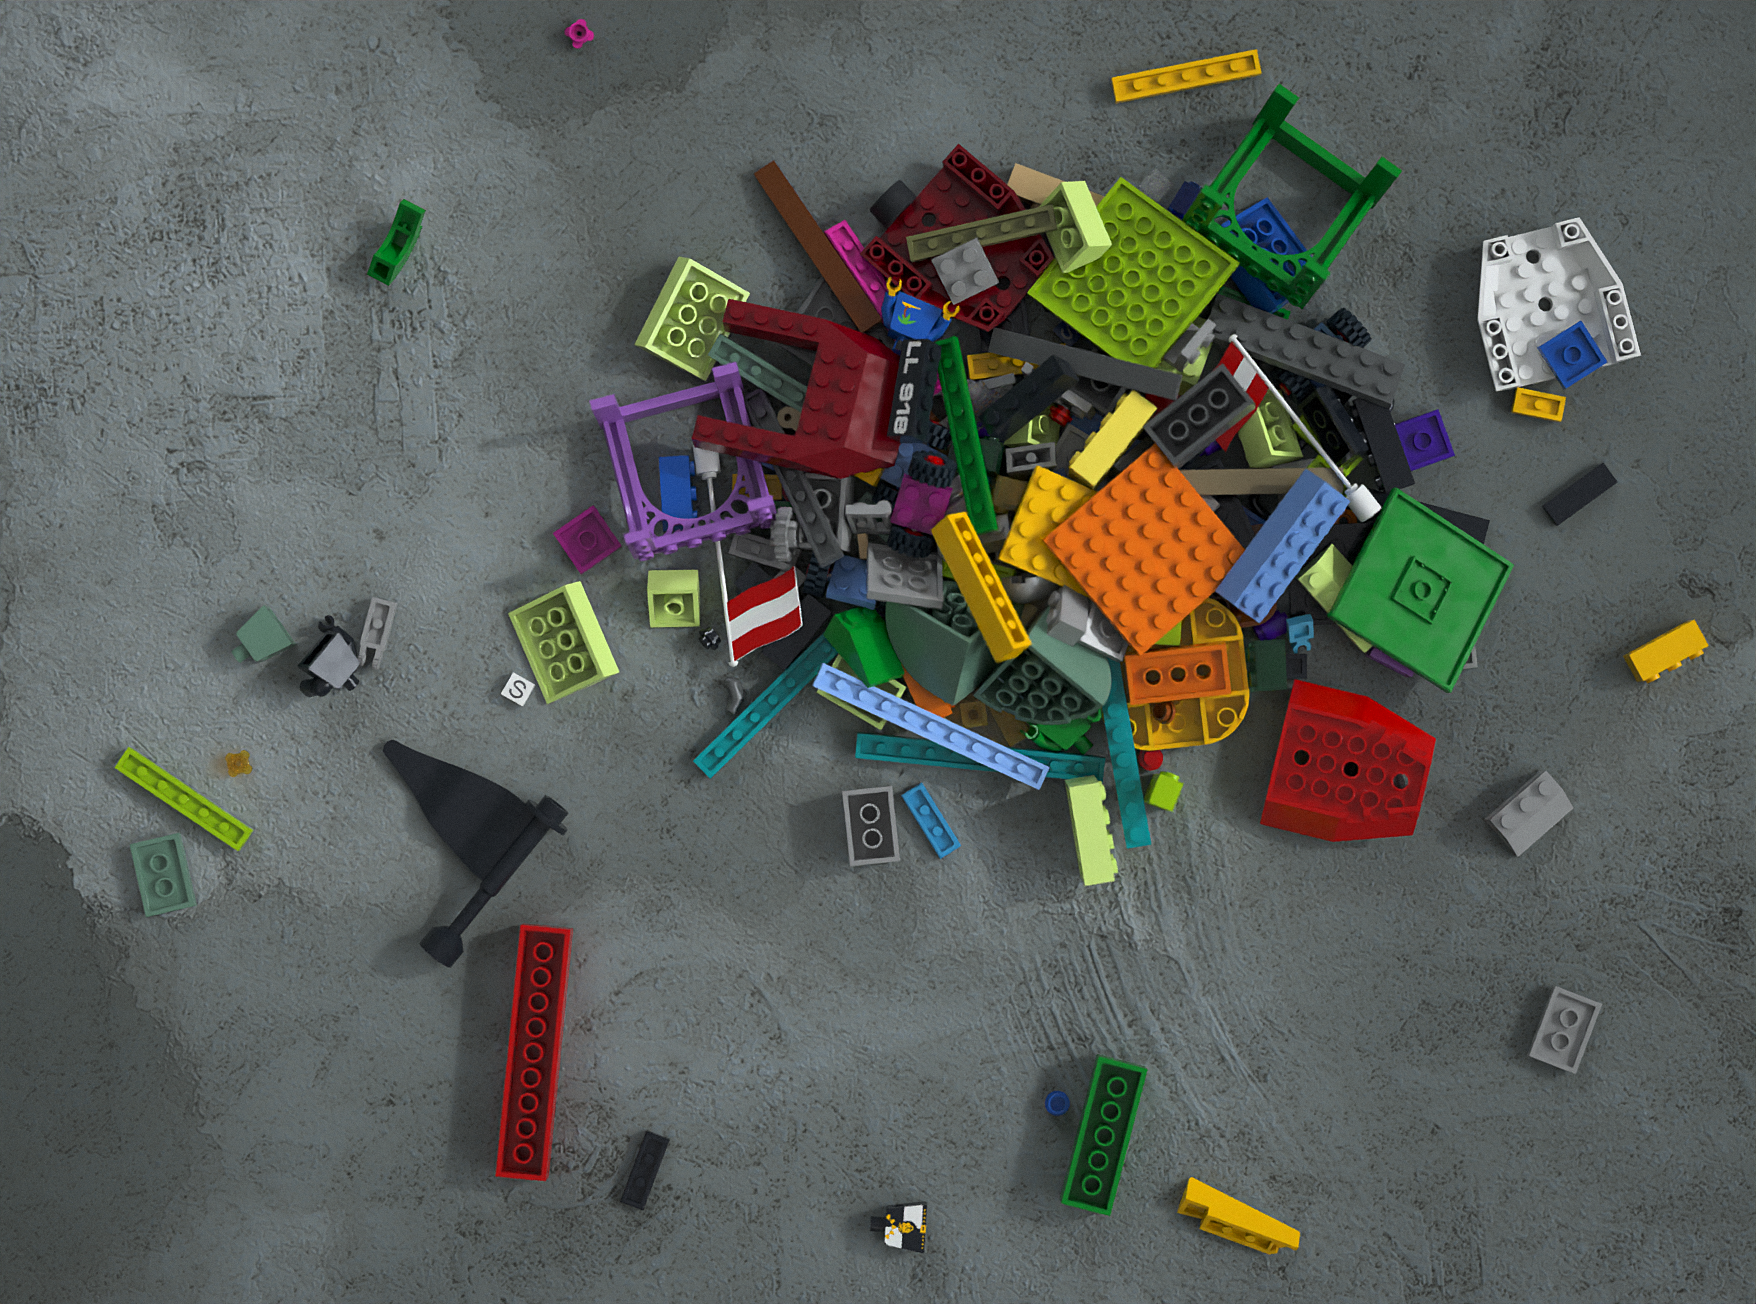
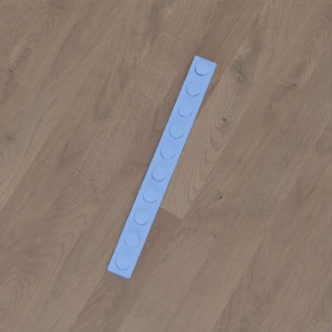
M822 663L812 685L1040 790L1050 768L874 686L867 688L861 680Z

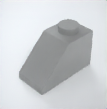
M1055 442L1006 449L1007 473L1014 482L1030 480L1035 466H1040L1049 471L1057 467Z

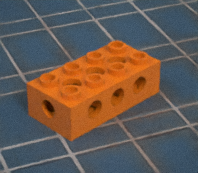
M1225 641L1148 649L1141 656H1138L1134 651L1125 652L1131 705L1231 694ZM1205 664L1210 667V671L1206 675H1199L1196 672V668L1199 665ZM1176 667L1184 669L1185 674L1181 678H1174L1171 675V671ZM1150 670H1156L1159 672L1160 677L1156 681H1150L1146 678V673Z

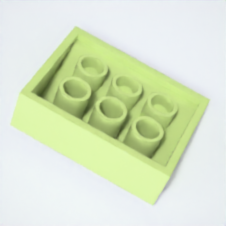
M678 257L634 345L706 381L716 362L715 359L708 356V353L720 334L726 337L730 334V332H725L722 322L728 299L746 302L750 293L692 259Z
M581 581L564 585L508 613L547 704L619 673Z

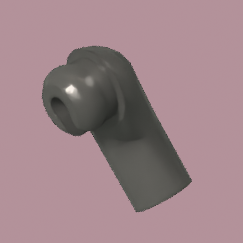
M729 676L723 682L724 688L728 689L731 697L725 709L736 715L745 697V692L741 681L736 677Z

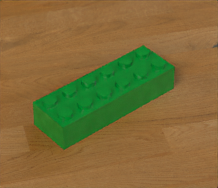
M1100 1054L1096 1055L1060 1196L1061 1204L1107 1216L1111 1215L1148 1070L1145 1066Z

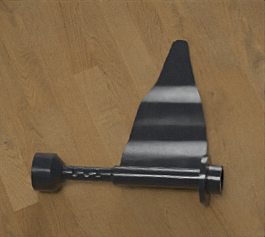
M392 739L384 745V754L412 790L425 817L434 830L470 871L482 880L479 890L450 926L432 927L419 943L435 960L451 968L464 952L462 933L491 897H495L550 828L561 835H565L568 829L561 822L569 813L547 795L538 804L531 799L525 803L508 789L483 776L418 752Z

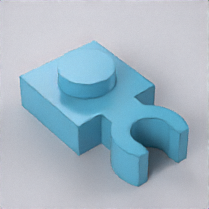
M1311 614L1286 619L1287 637L1294 654L1298 653L1297 649L1302 645H1305L1307 651L1311 650L1309 639L1314 638Z

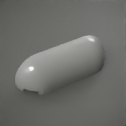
M1031 573L1002 578V585L1008 598L1018 604L1049 600L1052 592L1057 591L1061 587Z

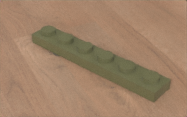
M1050 204L906 237L910 260L914 263L935 258L976 237L981 246L985 247L1057 231L1058 229L1054 208Z

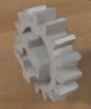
M792 507L778 508L776 520L771 521L770 546L775 547L774 553H776L778 561L790 562L792 555H794V548H798L800 544V523L795 521L796 515H794Z

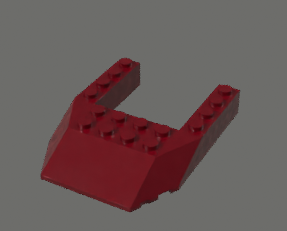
M728 299L722 321L725 332L817 351L795 436L698 415L691 438L694 447L837 479L847 478L849 475L862 472H872L879 468L885 469L895 466L900 443L888 437L887 431L900 357L875 337L832 321Z

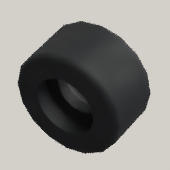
M898 180L872 205L870 212L884 227H888L914 202L916 195L901 180Z

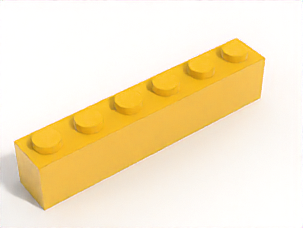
M966 512L947 515L931 529V532L996 663L1013 659L1028 648L1031 642Z

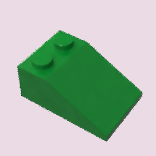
M857 607L834 615L823 635L867 688L904 676V669L891 644L886 623L875 609Z

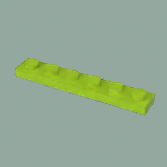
M131 747L127 748L114 767L237 851L242 849L254 831Z

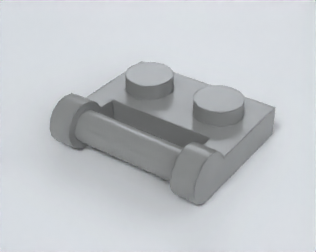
M880 501L877 505H867L862 502L846 505L845 514L853 534H889L893 524L890 522L892 508L888 501ZM875 517H881L883 522H877Z

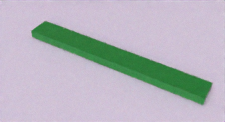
M953 336L934 342L942 347L938 375L968 518L977 536L997 531L998 527L958 337Z

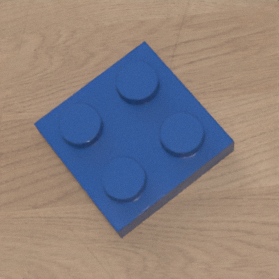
M1582 321L1577 322L1537 347L1563 390L1607 363V360Z

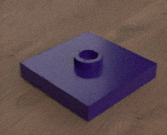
M1439 409L1395 424L1411 471L1455 456Z

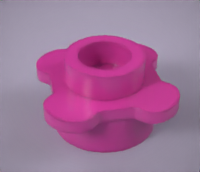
M583 19L577 20L576 23L565 29V35L570 37L573 42L572 45L576 49H580L585 42L594 39V33L589 31L586 26L587 23Z

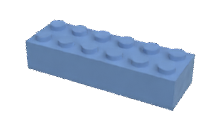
M1305 469L1215 591L1260 623L1278 598L1284 593L1292 579L1299 573L1301 567L1310 555L1313 554L1315 548L1330 531V528L1339 516L1345 511L1350 501L1327 482L1308 469Z

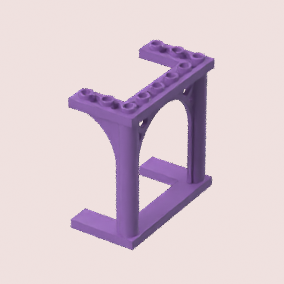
M736 362L712 368L715 382L619 407L614 394L590 400L592 412L600 428L604 431L630 532L624 534V537L634 559L646 561L654 558V554L661 552L664 555L677 552L680 547L695 548L702 545V542L711 539L712 542L726 539V535L747 534L751 528L759 526L760 529L770 528L771 521L776 520L777 511L772 495H769L762 465L759 461L736 457L738 465L737 480L726 502L708 515L693 519H681L661 512L647 499L639 481L625 422L719 397L721 398L727 422L751 427L742 394L744 388ZM746 487L745 494L749 493L750 498L739 494V490ZM737 500L746 503L748 512L745 514L736 513L732 509V503ZM724 512H729L733 518L724 517L725 520H722L720 516ZM647 513H654L656 517L648 525L647 520H650V518L647 516ZM662 520L667 521L669 524L667 532L662 536H656L654 534L656 524ZM700 521L706 522L705 525L699 526ZM676 525H682V526H683V530H682V531H680V529H678V530L675 531V533H673L674 526H676Z

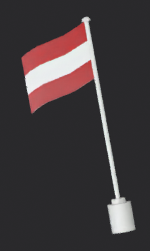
M1231 335L1229 337V342L1231 343L1215 369L1223 363L1254 401L1255 409L1216 439L1222 449L1227 452L1235 434L1255 413L1270 389L1347 487L1344 493L1346 494L1345 498L1350 501L1348 506L1361 523L1378 512L1381 506L1364 484L1358 486L1356 483L1351 485L1242 347L1236 339L1237 335Z
M693 445L696 475L702 476V480H707L712 513L716 510L712 479L717 478L716 474L721 473L719 453L695 448ZM717 541L715 545L731 661L728 664L731 667H735L738 664V660L750 652L785 638L803 626L795 566H793L779 577L749 588L728 601L720 541Z

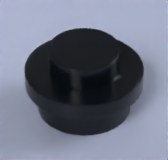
M711 627L701 629L699 631L701 636L699 637L700 643L706 649L716 650L721 642L719 635Z

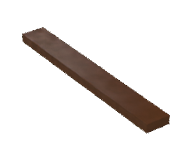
M773 160L755 172L754 176L859 331L865 334L883 321L775 161Z

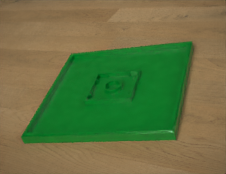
M1392 488L1327 617L1446 693H1451L1514 564L1400 489Z

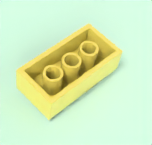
M1132 390L1129 395L1127 393L1122 395L1116 403L1115 413L1109 412L1100 423V431L1098 433L1093 431L1085 441V446L1083 447L1085 450L1082 453L1077 451L1069 461L1068 468L1070 470L1068 476L1076 483L1095 491L1113 465L1121 459L1143 432V426L1154 418L1157 408L1135 390Z

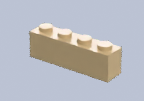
M1015 163L1007 185L1015 191L1021 203L1031 205V209L1039 207L1055 188L1065 181ZM1089 191L1097 207L1104 196Z

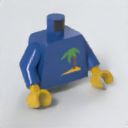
M889 277L887 280V289L889 291L885 293L881 312L883 324L889 329L888 336L896 340L892 351L901 355L903 340L929 339L934 342L942 337L951 322V317L959 312V306L955 309L954 313L948 311V305L951 301L944 305L943 310L900 292L899 290L902 286L901 279L897 287H891L889 284L891 277Z

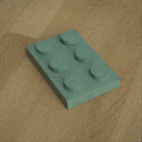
M181 833L129 844L146 917L197 906Z

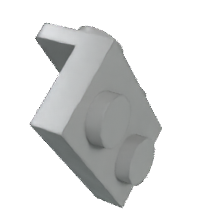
M1208 319L1201 328H1198L1192 323L1173 348L1164 356L1163 360L1180 372L1189 363L1193 365L1201 354L1199 350L1203 346L1207 348L1214 339L1215 335L1212 332L1216 324Z

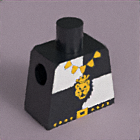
M927 1202L887 1205L886 1217L871 1216L870 1231L885 1232L884 1244L924 1253Z

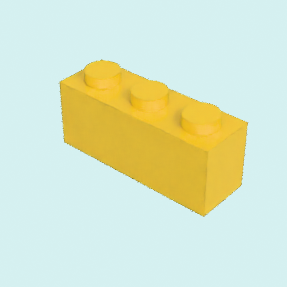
M1694 619L1684 622L1623 655L1636 681H1646L1648 684L1658 679L1661 671L1667 669L1670 672L1682 665L1680 661L1689 657L1692 660L1704 654L1702 649L1709 645Z

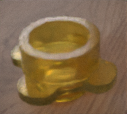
M242 750L238 754L228 753L225 760L229 769L228 774L231 777H236L241 773L250 774L253 768L249 764L250 753L248 751ZM238 761L241 762L240 766H237Z

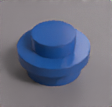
M1052 1091L1047 1095L1045 1107L1051 1115L1061 1116L1069 1109L1070 1101L1064 1092Z

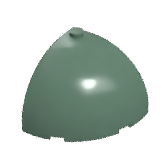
M943 581V604L941 609L886 602V626L897 657L908 673L922 687L944 702L954 706L973 692L996 666L997 663L957 582ZM1010 600L1020 620L1025 604H1018Z
M1048 604L1025 629L1031 645L1015 658L998 662L973 696L1000 713L1003 710L1015 715L1017 720L1042 725L1067 724L1071 720L1090 716L1105 704L1111 688V672L1106 656L1079 643L1072 647L1047 635L1048 623L1046 619L1050 609Z

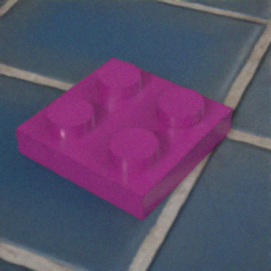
M594 505L553 533L581 575L622 547Z

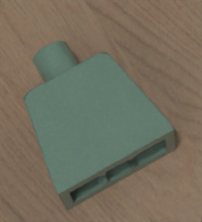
M264 605L237 631L236 635L242 644L231 652L239 663L249 656H252L256 662L261 663L297 644L271 608Z

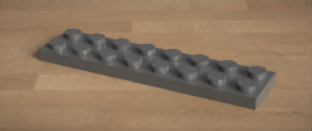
M1217 295L1208 318L1216 324L1212 332L1215 335L1212 340L1213 343L1228 348L1231 343L1229 342V337L1235 334L1237 335L1236 339L1250 357L1385 408H1390L1405 366L1404 363L1354 346L1343 340L1226 296Z

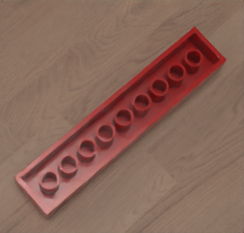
M527 923L520 925L495 1177L546 1181L549 1178L573 928Z

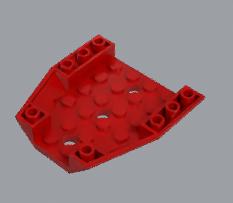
M1294 679L1260 824L1331 842L1412 836L1422 805L1436 738L1368 696ZM1299 750H1304L1309 754V761L1304 765H1299L1294 760V755ZM1348 762H1354L1358 766V773L1353 777H1349L1344 773V765ZM1397 774H1404L1408 778V784L1405 788L1399 789L1394 786L1393 779Z

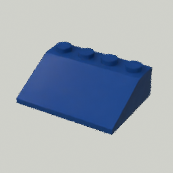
M1268 197L1236 215L1238 224L1245 235L1262 249L1281 255H1294L1307 251ZM1230 221L1224 222L1221 226L1223 228L1230 226ZM1298 260V262L1300 263L1301 267H1302L1303 264L1306 263V262L1303 261V260ZM1284 262L1283 270L1293 277L1295 274L1293 265L1289 262ZM1240 265L1230 276L1252 307L1273 314L1289 303L1287 298L1278 292L1270 290L1263 281L1249 275L1246 269Z

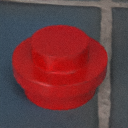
M1061 405L1057 407L1051 406V412L1048 415L1050 419L1063 427L1067 423H1071L1072 418L1069 416L1071 412Z
M1141 750L1138 755L1139 764L1145 770L1153 771L1158 769L1163 763L1161 750Z

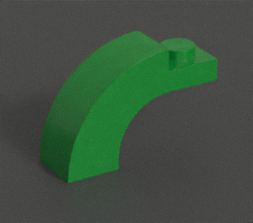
M405 199L399 203L391 229L381 247L373 255L367 275L388 286L394 281L418 240L426 210Z

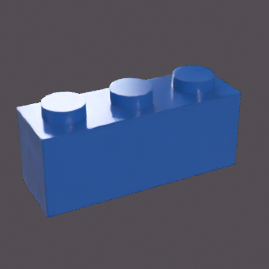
M689 455L659 457L662 512L681 519L698 518V511H693L692 502L697 501L696 486L691 484V476L696 475L695 461H690ZM662 520L663 532L666 533L669 524L667 521ZM676 525V526H674L673 533H675V531L678 530V529H680V531H682V530H683V526H682V525Z

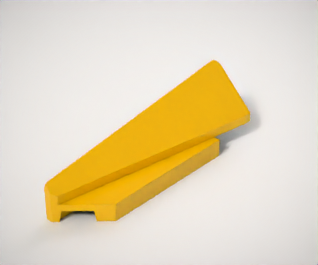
M1193 1177L1189 1178L1177 1213L1202 1219L1199 1229L1267 1254L1278 1253L1279 1248L1283 1247L1293 1250L1298 1249L1300 1232Z

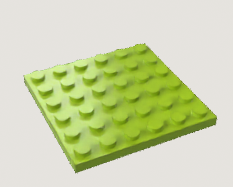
M1120 177L1096 207L1112 246L1099 259L1068 273H1062L1055 257L1027 294L1110 357L1156 368L1239 266V263Z

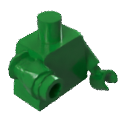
M1100 708L1086 718L1074 719L1067 724L1034 725L1033 723L1026 722L1030 725V729L1027 732L1020 729V733L1031 739L1040 748L1058 752L1062 749L1066 751L1074 745L1084 755L1093 746L1092 742L1084 734L1091 728L1092 723L1102 718L1103 712Z

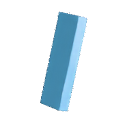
M923 783L918 784L901 795L940 859L961 846Z

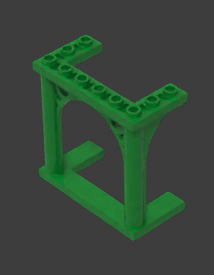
M1278 84L1253 121V127L1210 186L1205 184L1181 221L1235 259L1241 267L1246 269L1249 275L1263 281L1270 290L1278 292L1287 298V301L1293 306L1303 309L1331 272L1328 271V268L1370 208L1373 209L1402 170L1381 156L1366 177L1359 174L1285 121L1299 97L1281 84ZM1271 138L1352 195L1319 243L1299 254L1281 255L1262 249L1245 235L1235 216L1234 196L1236 189ZM1225 204L1228 208V211L1219 209H1221L1222 205ZM1225 217L1229 219L1230 226L1223 228L1214 219ZM1298 260H1303V261H1305L1306 263L1303 264L1302 267H1301V265H1300V263L1298 262ZM1284 262H1289L1293 265L1295 270L1293 277L1283 270Z

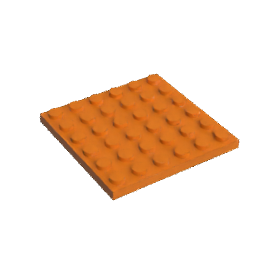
M1156 443L1150 446L1042 539V542L1138 656L1144 654L1217 589L1245 551L1178 468L1171 464Z

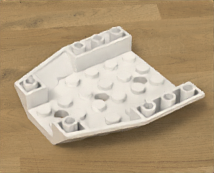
M1580 217L1558 222L1551 227L1511 237L1505 235L1483 241L1477 321L1495 391L1515 389L1556 379L1537 347L1579 321L1583 322L1607 360V363L1601 367L1641 356L1623 284ZM1528 251H1534L1538 254L1539 260L1537 263L1532 264L1527 261L1526 254ZM1545 298L1550 301L1551 308L1549 311H1542L1539 308L1538 302L1540 299Z

